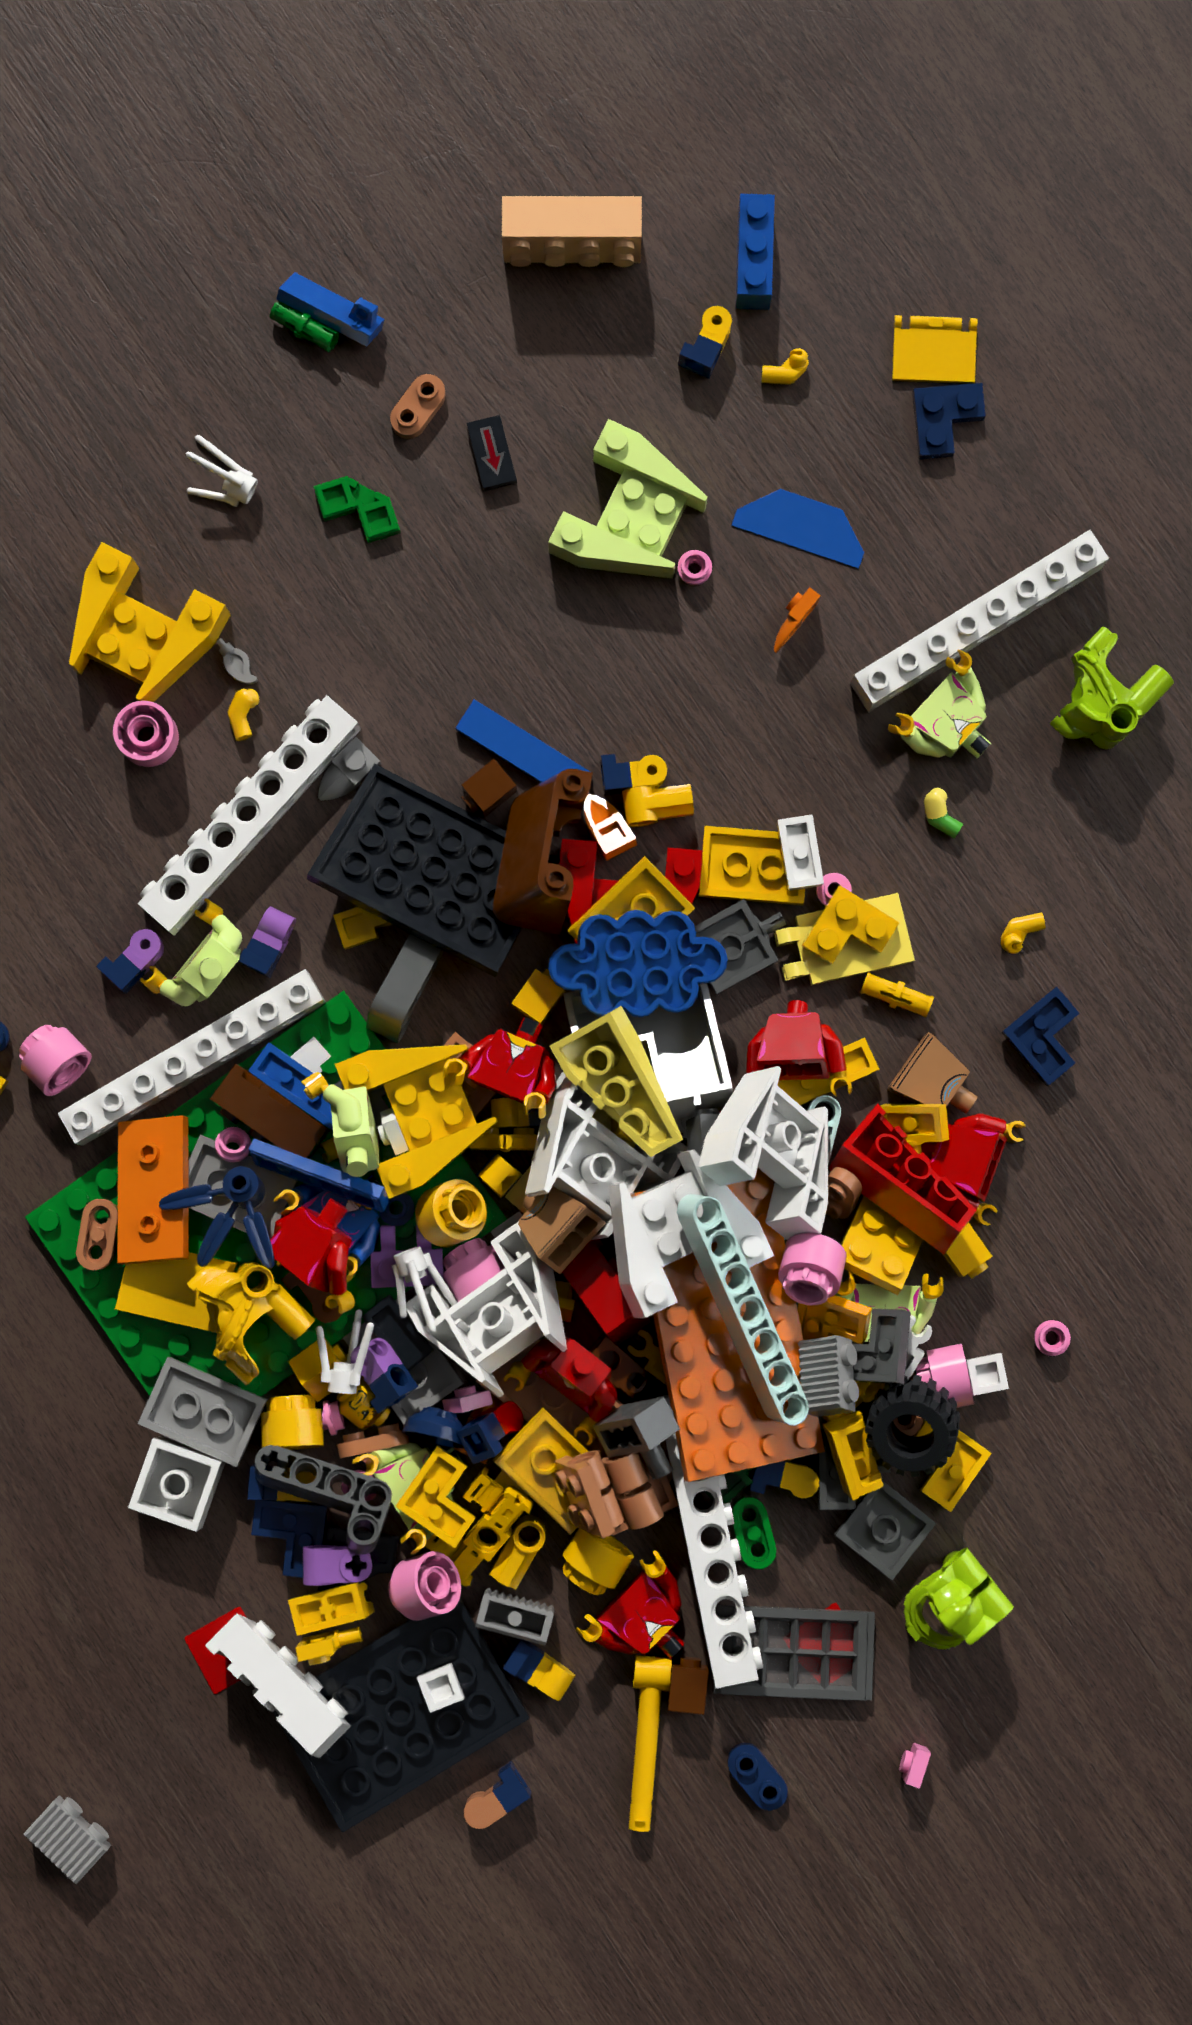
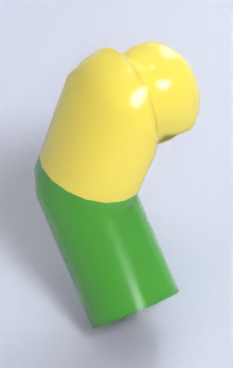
M934 788L925 796L924 808L926 819L930 825L955 839L963 823L948 815L946 805L947 793L941 788Z

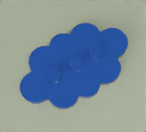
M631 910L623 914L618 920L608 915L598 914L590 916L578 929L577 943L562 945L553 952L549 959L548 970L550 977L559 987L566 990H580L583 1005L596 1016H604L622 1006L623 1010L634 1017H645L653 1013L658 1007L674 1013L686 1011L694 1004L698 997L699 984L713 982L723 975L727 968L728 958L726 950L720 942L709 937H696L694 923L682 912L670 910L662 912L653 918L644 911Z

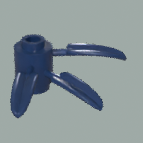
M244 1166L231 1169L223 1179V1188L212 1190L209 1184L193 1186L171 1193L159 1202V1207L162 1210H176L209 1204L213 1201L214 1196L226 1195L233 1203L226 1214L223 1212L218 1213L211 1223L199 1249L197 1257L199 1266L205 1267L213 1259L235 1223L232 1216L239 1207L247 1210L248 1216L243 1218V1223L258 1259L267 1269L273 1268L275 1263L274 1252L261 1212H254L253 1209L262 1202L265 1196V1186L252 1169Z

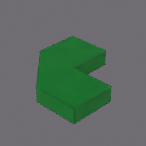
M348 476L314 486L325 522L358 511L368 543L401 533L391 500L378 491L375 492Z

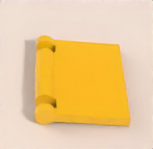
M895 315L892 381L974 384L977 318H970L969 332H962V318L910 316L909 329H901L902 315Z

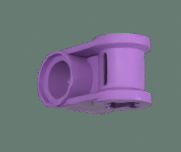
M311 1545L303 1547L304 1585L322 1586L335 1583H357L368 1578L372 1571V1560L369 1553L364 1555L356 1554L348 1546ZM353 1555H359L360 1561L366 1562V1565L360 1566L359 1572H352L351 1566H345L346 1563L352 1561Z

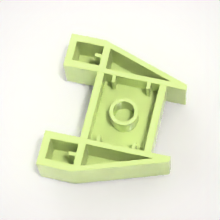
M608 419L593 449V462L621 474V477L597 526L563 511L548 541L549 553L580 568L673 578L676 563L663 558L662 555L686 505L704 513L708 497L640 433Z

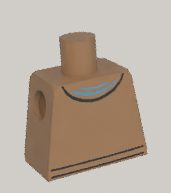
M929 1032L923 1036L887 1088L891 1093L914 1104H946L947 1107L950 1103L965 1114L978 1098L962 1086L970 1071Z
M552 1186L547 1194L525 1197L523 1205L527 1211L519 1219L518 1223L537 1257L558 1274L563 1272L606 1224L583 1203Z

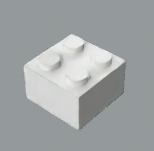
M161 1436L155 1437L150 1444L128 1508L197 1532L203 1528L226 1462L179 1442Z

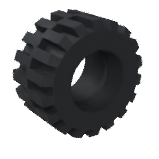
M905 1375L904 1385L885 1383L884 1390L879 1389L875 1394L865 1426V1433H867L866 1442L868 1447H873V1457L876 1460L882 1458V1466L888 1470L891 1466L897 1468L896 1474L904 1476L905 1471H910L911 1477H919L922 1470L927 1475L935 1471L936 1465L942 1468L946 1464L947 1457L951 1458L954 1452L960 1422V1412L956 1411L957 1403L954 1397L947 1400L949 1391L944 1387L939 1392L936 1391V1381L929 1378L928 1383L921 1381L922 1376L914 1375L913 1380H908ZM902 1415H916L927 1421L933 1431L924 1436H909L901 1432L893 1420Z

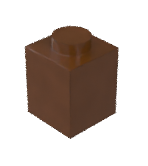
M495 759L491 760L461 785L465 793L461 797L464 803L474 814L479 810L484 817L517 792L516 784Z
M680 1657V1662H672L667 1701L668 1711L704 1715L709 1670L707 1665H701V1659Z

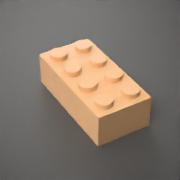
M502 196L504 263H510L517 267L529 266L531 263H545L551 267L563 266L565 263H579L585 267H594L600 263H613L619 267H628L634 263H641L642 196Z

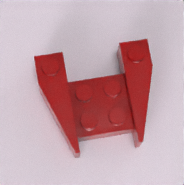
M562 839L560 866L569 870L573 877L572 896L567 910L571 926L618 882V880L595 879L597 841ZM667 848L665 877L693 905L700 887L703 850Z

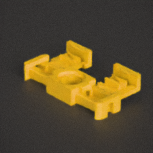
M486 1467L481 1470L463 1494V1498L471 1503L474 1500L482 1506L480 1511L484 1513L468 1532L465 1539L462 1537L454 1549L440 1538L436 1542L433 1541L437 1537L433 1534L426 1540L425 1547L430 1551L441 1552L452 1560L459 1572L461 1585L463 1586L470 1585L473 1579L472 1572L483 1559L489 1562L510 1538L513 1531L511 1526L524 1511L529 1514L533 1506L532 1500L512 1485L507 1486L503 1492L504 1488L487 1476L489 1469ZM480 1483H482L483 1486L479 1489V1491L474 1496L471 1495L475 1491V1489L480 1485ZM485 1528L491 1529L496 1533L498 1539L495 1543H485L480 1539L479 1531Z

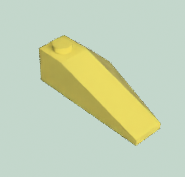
M622 1006L549 1046L566 1077L575 1086L583 1089L593 1099L592 1102L600 1110L604 1109L619 1124V1128L650 1157L683 1140L643 1045Z

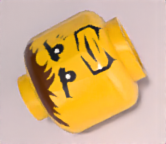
M361 1376L360 1386H357L356 1394L338 1393L337 1400L340 1401L338 1405L339 1412L360 1429H367L373 1424L379 1427L388 1418L391 1409L388 1408L379 1414L371 1404V1401L376 1396L364 1380V1376Z

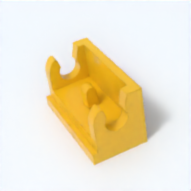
M860 1411L822 1424L842 1488L852 1501L883 1487L881 1473L872 1455V1447H868L866 1442L867 1433H865L864 1419Z
M354 1582L289 1599L288 1603L297 1636L365 1619L374 1613L373 1603L370 1601L366 1602L365 1599L366 1583Z

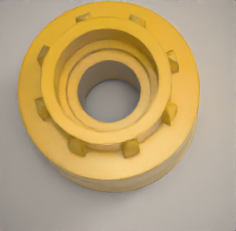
M453 1179L437 1185L421 1195L416 1205L415 1218L418 1229L425 1239L439 1247H451L474 1238L481 1232L486 1222L487 1209L483 1196L474 1185L464 1180Z
M289 1395L269 1398L266 1402L267 1412L261 1413L260 1416L262 1448L275 1445L288 1450L324 1446L322 1409H316L315 1399L311 1395Z
M579 1528L563 1553V1557L566 1560L562 1567L563 1573L571 1582L594 1595L604 1594L607 1588L614 1589L633 1560L634 1555L624 1544L611 1535L602 1539Z

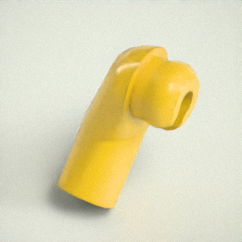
M797 348L790 352V357L781 366L762 365L761 383L787 385L794 383L807 370L809 364L807 352Z
M243 688L237 691L227 711L236 741L252 737L246 716L250 708H254L259 704V695L254 689L246 690Z
M1043 913L1011 919L1001 935L1002 948L1010 954L1019 953L1023 948L1022 943L1027 933L1045 930L1046 924Z

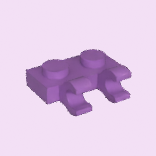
M416 1224L417 1247H421L423 1254L430 1253L434 1266L443 1278L442 1248L432 1249L431 1243L421 1234ZM382 1225L380 1227L381 1251H374L371 1254L372 1288L396 1287L395 1275L391 1266L396 1264L393 1256L406 1251L396 1250L395 1226ZM426 1268L427 1275L420 1278L422 1286L437 1285ZM403 1276L404 1287L413 1286L412 1281L406 1282Z

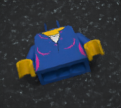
M373 1175L366 1179V1181L382 1186ZM305 1183L292 1190H283L273 1201L285 1199L288 1202L289 1207L281 1212L284 1216L302 1206L321 1213L330 1198L348 1209L337 1227L350 1236L352 1240L347 1262V1270L349 1271L347 1282L351 1281L357 1268L374 1252L380 1232V1225L377 1221L380 1217L379 1213L374 1209Z

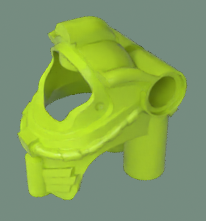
M1101 627L1083 646V649L1071 657L1074 664L1075 685L1071 692L1072 703L1060 710L1061 717L1056 716L1050 722V725L1068 739L1085 737L1091 739L1099 748L1111 749L1118 745L1136 727L1138 721L1174 684L1172 677L1162 667L1152 665L1130 689L1126 688L1106 667L1107 656L1116 644L1118 635L1117 633H1112L1106 627Z
M964 1548L961 1551L948 1553L943 1560L942 1568L922 1580L918 1585H915L905 1596V1625L915 1641H921L937 1649H950V1647H956L964 1640L969 1645L978 1641L992 1627L1006 1617L1014 1606L968 1548ZM927 1599L935 1616L950 1634L938 1633L927 1624L922 1614L923 1606Z

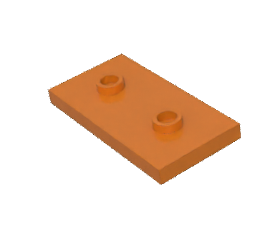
M184 1115L118 1122L117 1263L119 1264L189 1259V1208L162 1210L159 1207V1202L165 1196L189 1188L188 1117Z

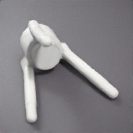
M196 435L195 440L232 470L227 472L192 452H187L186 457L225 479L222 489L227 491V494L192 487L187 489V493L223 501L235 507L238 506L239 501L248 504L255 492L258 479L252 477V472L239 466L202 436Z
M419 1246L394 1255L396 1264L391 1266L396 1280L400 1317H407L404 1276L406 1282L412 1281L428 1329L431 1333H434L436 1327L420 1278L427 1275L426 1268L450 1305L453 1306L458 1302L434 1266L430 1253L423 1254Z
M360 1309L355 1312L347 1362H334L333 1369H330L323 1327L318 1326L316 1328L322 1367L321 1382H328L329 1392L356 1394L357 1386H360L361 1371L374 1328L372 1322L367 1324L355 1364L351 1363V1353L358 1345L362 1311Z

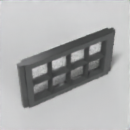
M717 1605L716 1614L721 1617H728L733 1614L735 1605ZM744 1605L745 1611L752 1610L756 1632L749 1634L752 1648L759 1646L763 1668L757 1669L759 1680L717 1689L715 1684H713V1693L872 1700L875 1612ZM732 1635L724 1640L722 1648L728 1653H735L741 1649L743 1641L740 1637Z

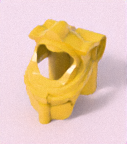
M255 1262L243 1263L235 1272H228L225 1269L222 1270L216 1267L203 1268L186 1283L193 1291L197 1289L200 1292L198 1298L205 1304L209 1302L214 1305L213 1318L218 1332L216 1348L212 1355L221 1361L226 1360L225 1366L245 1385H248L258 1376L259 1368L246 1351L243 1337L249 1327L259 1317L266 1313L294 1340L300 1337L315 1320L283 1286L274 1282L273 1274L269 1269ZM253 1271H259L261 1282L257 1287L249 1289L246 1282L247 1277Z

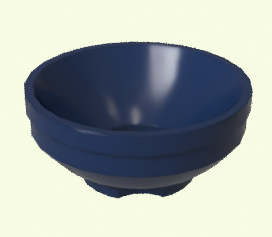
M423 1407L422 1411L413 1414L405 1421L402 1429L403 1434L441 1446L464 1449L456 1434L463 1425L458 1420V1415L453 1412L434 1407Z

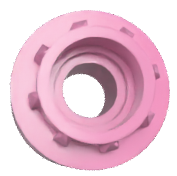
M137 701L127 705L119 712L113 725V737L117 747L131 762L139 766L154 767L163 764L172 757L177 749L179 741L178 728L168 712L154 702ZM148 726L154 728V735L150 740L145 742L138 740V734L142 728Z
M44 1025L36 1029L24 1040L19 1049V1058L22 1061L21 1070L46 1096L56 1095L71 1086L85 1072L92 1057L91 1053L67 1028H57L51 1025Z
M800 1233L790 1237L786 1242L778 1274L786 1294L792 1300L804 1305H820L826 1302L828 1298L837 1294L840 1289L847 1259L846 1251L837 1241L821 1234Z
M476 1238L458 1246L445 1256L443 1266L446 1271L443 1274V1279L456 1301L459 1302L505 1267L493 1246H488L485 1241Z
M962 1344L926 1350L927 1357L922 1358L915 1369L916 1375L922 1376L921 1381L928 1383L929 1378L936 1381L935 1390L938 1392L942 1387L946 1388L949 1391L947 1400L954 1397L957 1408L974 1405Z
M431 1551L399 1562L394 1568L389 1581L388 1593L393 1606L411 1620L419 1621L453 1610L460 1599L461 1580L455 1564L448 1556L441 1552Z

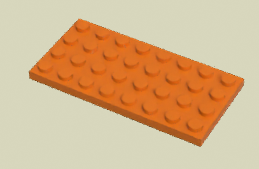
M758 1169L755 1179L726 1186L759 1221L774 1254L773 1257L749 1269L801 1385V1375L799 1373L801 1370L799 1367L800 1347L798 1343L803 1340L797 1304L796 1301L786 1294L778 1277L785 1250L784 1237L765 1223L774 1184L769 1176ZM645 1191L631 1193V1198ZM717 1242L711 1243V1249L714 1252L717 1248ZM694 1253L663 1266V1270L678 1302L653 1314L670 1406L680 1428L676 1432L684 1480L690 1482L825 1452L819 1418L817 1416L808 1414L801 1424L788 1425L774 1421L764 1413ZM728 1271L726 1275L727 1285L730 1283L732 1278V1273L730 1271ZM743 1303L740 1308L741 1317L746 1312L745 1303ZM759 1335L755 1340V1350L758 1348L760 1344ZM774 1368L769 1373V1381L774 1376ZM788 1400L783 1405V1413L788 1408Z

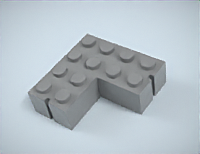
M707 983L699 984L698 997L694 1004L686 1011L674 1013L658 1007L653 1013L645 1017H634L625 1011L650 1060L652 1069L674 1119L695 1116V1109L697 1108L722 1110L733 1093V1087ZM580 990L563 993L571 1034L602 1017L596 1016L586 1009L581 1000Z

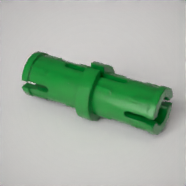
M279 300L271 309L270 319L289 328V330L294 332L295 337L300 340L305 338L326 352H331V349L333 350L336 346L339 332L311 318V315L305 312L303 314Z

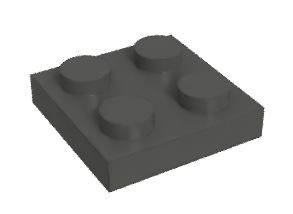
M882 1480L883 1487L865 1494L856 1505V1509L852 1510L835 1532V1535L893 1580L936 1523Z

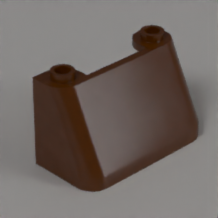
M566 769L523 792L513 800L493 900V913L500 922L507 925L560 934L571 901L573 877L565 867L548 863L552 836L559 837L561 829L568 823L579 824L584 801L590 790L592 772Z

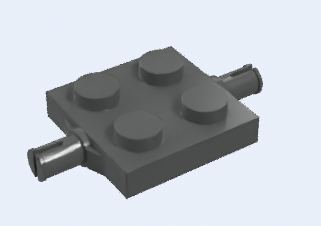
M745 899L694 926L696 937L713 938L720 942L726 950L728 958L726 970L717 980L709 982L716 995L778 962V958L770 946L768 934L786 926L784 919L778 921L783 917L780 912L761 922L753 915Z

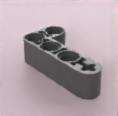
M410 933L373 1000L368 1013L366 1028L398 1044L410 1023L417 1001L445 951Z
M275 1445L265 1446L258 1451L255 1458L254 1473L260 1484L351 1514L346 1533L348 1548L360 1555L368 1554L375 1549L389 1512L392 1497L391 1489L386 1482ZM270 1461H275L277 1467H273L272 1471L265 1470ZM289 1465L291 1466L289 1478H286L285 1472L287 1473V1466ZM303 1471H309L315 1476V1480L311 1483L303 1484L296 1479V1475ZM341 1482L346 1484L350 1491L345 1495H337L332 1492L330 1487L334 1483ZM369 1494H378L384 1499V1503L374 1507L365 1501V1497ZM365 1527L372 1532L373 1536L369 1540L361 1541L354 1536L353 1531L357 1528Z

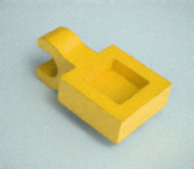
M360 907L333 915L344 949L379 939L376 928L392 925Z

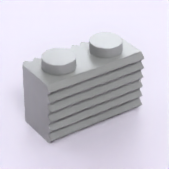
M835 1335L799 1341L800 1382L808 1401V1414L823 1417L855 1412V1402L859 1398V1388L854 1380L853 1365L857 1362V1351L852 1344V1340Z
M488 1588L484 1592L475 1627L546 1646L554 1616L553 1605L547 1607L546 1603L540 1605L539 1601L533 1603L532 1599L526 1601L525 1597L519 1599L518 1595L512 1597L511 1593L505 1595L504 1591L499 1594L497 1589L492 1592Z
M59 1795L25 1831L24 1835L52 1863L56 1864L73 1883L77 1884L111 1847V1844L107 1841L109 1835L102 1826L95 1822L90 1825L81 1816L83 1810L73 1799L67 1797L64 1800Z

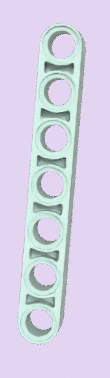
M696 1194L684 1196L677 1206L678 1219L764 1413L768 1418L784 1424H801L808 1415V1401L722 1205L716 1198ZM702 1204L703 1214L698 1220L697 1209ZM716 1237L718 1242L717 1248L712 1252L711 1243ZM731 1270L732 1278L730 1283L727 1285L726 1275L728 1271ZM745 1303L746 1312L741 1317L740 1308L742 1304ZM759 1335L760 1344L758 1348L755 1350V1340ZM774 1368V1376L769 1381V1373ZM788 1400V1408L783 1413V1405Z

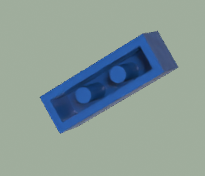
M740 194L735 309H770L773 278L775 195Z

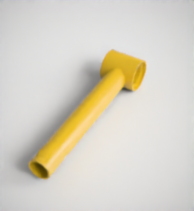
M635 1656L633 1688L640 1689L631 1792L632 1801L630 1804L628 1827L633 1831H650L661 1693L670 1689L672 1658Z

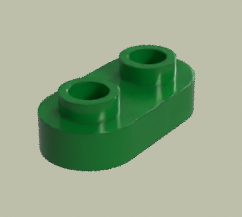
M751 1496L742 1497L732 1506L733 1528L738 1540L740 1554L743 1561L749 1567L764 1569L773 1563L777 1552L767 1510L759 1499ZM746 1508H752L755 1511V1517L751 1521H746L742 1518V1512ZM755 1543L764 1545V1552L760 1556H755L751 1553V1547Z

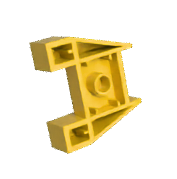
M101 542L85 571L69 665L76 673L82 675L89 660L92 659L141 684L142 686L135 697L137 701L155 702L215 645L231 614L225 604L195 589L177 621L126 596L125 594L139 567L133 557Z
M466 1044L370 1050L335 1064L345 1090L366 1086L367 1092L384 1086L409 1152L379 1163L377 1171L389 1199L428 1183L498 1123L496 1117L477 1123L463 1086H456L454 1084L457 1074L449 1073L445 1078L443 1077L445 1063L449 1059L467 1051L468 1046Z

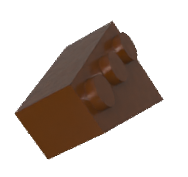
M238 1064L233 1066L210 1098L222 1107L219 1113L237 1125L239 1120L251 1127L248 1134L255 1139L265 1143L271 1141L281 1149L311 1159L319 1148V1144L324 1141L331 1131Z

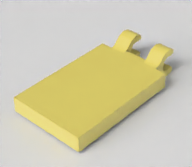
M895 893L865 900L900 922L881 953H878L851 935L833 964L826 962L802 947L801 945L823 910L796 916L797 927L776 930L774 933L776 946L780 947L797 943L801 958L799 962L783 965L784 980L788 981L809 976L812 986L914 962L915 959L899 894Z

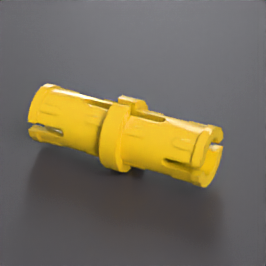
M870 972L867 973L860 991L861 994L864 993L890 1003L889 1007L896 1009V1006L922 1015L925 1018L934 999V996L905 987L904 982L898 981V983H894L875 976Z

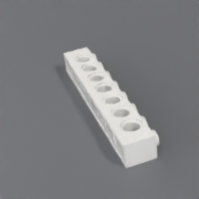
M1088 530L854 674L850 684L869 713L944 667L947 657L953 660L960 657L958 649L964 652L970 651L1103 568L1109 557L1092 531Z
M326 695L322 701L319 699L315 700L305 712L307 716L298 727L293 725L286 731L281 739L284 743L276 752L269 751L258 763L260 769L251 779L249 777L244 778L234 790L237 795L228 804L224 802L216 808L211 815L213 821L205 830L198 829L188 840V849L181 856L178 854L173 856L165 865L163 870L166 873L157 883L154 880L151 881L140 893L142 899L138 905L174 936L195 914V910H198L205 903L204 899H208L329 766L331 760L361 730L359 723L329 696ZM322 728L327 731V737L323 742L312 743L309 741V736L313 730ZM293 754H300L304 757L303 764L297 769L286 767L288 757ZM269 780L280 782V789L274 795L263 794V786ZM249 805L256 807L257 812L252 820L241 821L239 819V813L243 807ZM221 832H231L233 840L229 846L223 848L216 846V838ZM200 857L208 858V869L201 874L194 873L192 870L194 861ZM176 883L184 884V896L178 900L170 899V888Z
M304 969L58 1112V1115L74 1143L84 1146L118 1126V1122L127 1121L324 1005L326 1001L310 973Z
M669 1395L660 1396L664 1397L667 1404L670 1406ZM674 1433L665 1441L670 1465L673 1467L672 1475L715 1688L759 1680L757 1669L763 1668L759 1646L752 1648L749 1634L756 1632L752 1610L745 1611L742 1597L749 1596L744 1574H737L735 1561L741 1560L737 1538L730 1540L728 1525L734 1524L730 1503L723 1504L721 1489L727 1488L725 1475L722 1474L690 1482L685 1481L676 1433ZM701 1491H708L714 1497L712 1506L706 1510H700L693 1504L695 1495ZM708 1527H715L721 1532V1538L715 1545H705L701 1541V1534ZM722 1563L727 1566L728 1574L725 1579L713 1581L708 1577V1570L713 1564ZM724 1599L735 1603V1610L728 1617H721L715 1612L717 1603ZM732 1635L740 1637L743 1643L739 1651L728 1653L722 1648L723 1642L727 1637Z

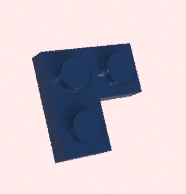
M982 383L913 389L912 396L919 460L953 457L955 451L952 423L984 421L986 414Z
M1055 987L1001 1033L1042 1082L1049 1086L1075 1064V1061L1053 1035L1080 1013L1060 989Z
M255 1500L251 1535L287 1539L283 1575L303 1578V1547L324 1545L328 1507L292 1501Z

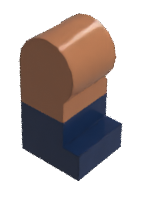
M512 1761L499 1769L498 1775L501 1780L485 1792L477 1791L468 1797L464 1807V1818L471 1827L484 1829L531 1797L530 1788Z

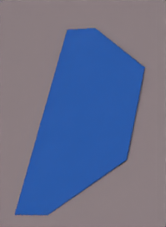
M779 489L737 509L731 525L858 569L864 555V551L842 509L783 489Z

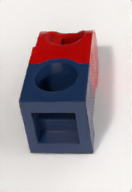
M507 1401L495 1408L483 1411L457 1431L456 1434L472 1463L475 1464L499 1454L503 1450L499 1440L508 1434L519 1431L523 1427V1414L516 1403Z

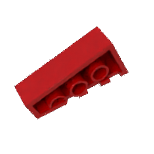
M877 1104L843 1143L828 1169L832 1171L835 1167H841L850 1171L858 1178L862 1185L861 1194L944 1255L962 1233L977 1210L946 1176L939 1177L931 1168L930 1164L932 1161L923 1152L918 1154L906 1141L908 1135L899 1126L894 1128L884 1117L886 1112Z
M600 1239L590 1240L562 1273L611 1341L619 1346L649 1324L650 1320L648 1317L634 1318L619 1285L616 1260L613 1256L608 1260L605 1259L600 1252V1249L605 1245Z

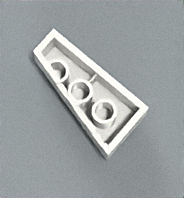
M236 1614L205 1646L214 1655L217 1653L227 1657L231 1661L227 1669L247 1686L252 1684L255 1688L252 1691L253 1696L270 1712L276 1711L279 1714L276 1718L277 1721L310 1755L320 1758L351 1727L344 1719L348 1714L347 1711L334 1698L328 1701L320 1693L323 1685L310 1672L304 1675L297 1668L298 1658L286 1646L280 1649L272 1639L276 1635L262 1620L256 1623Z

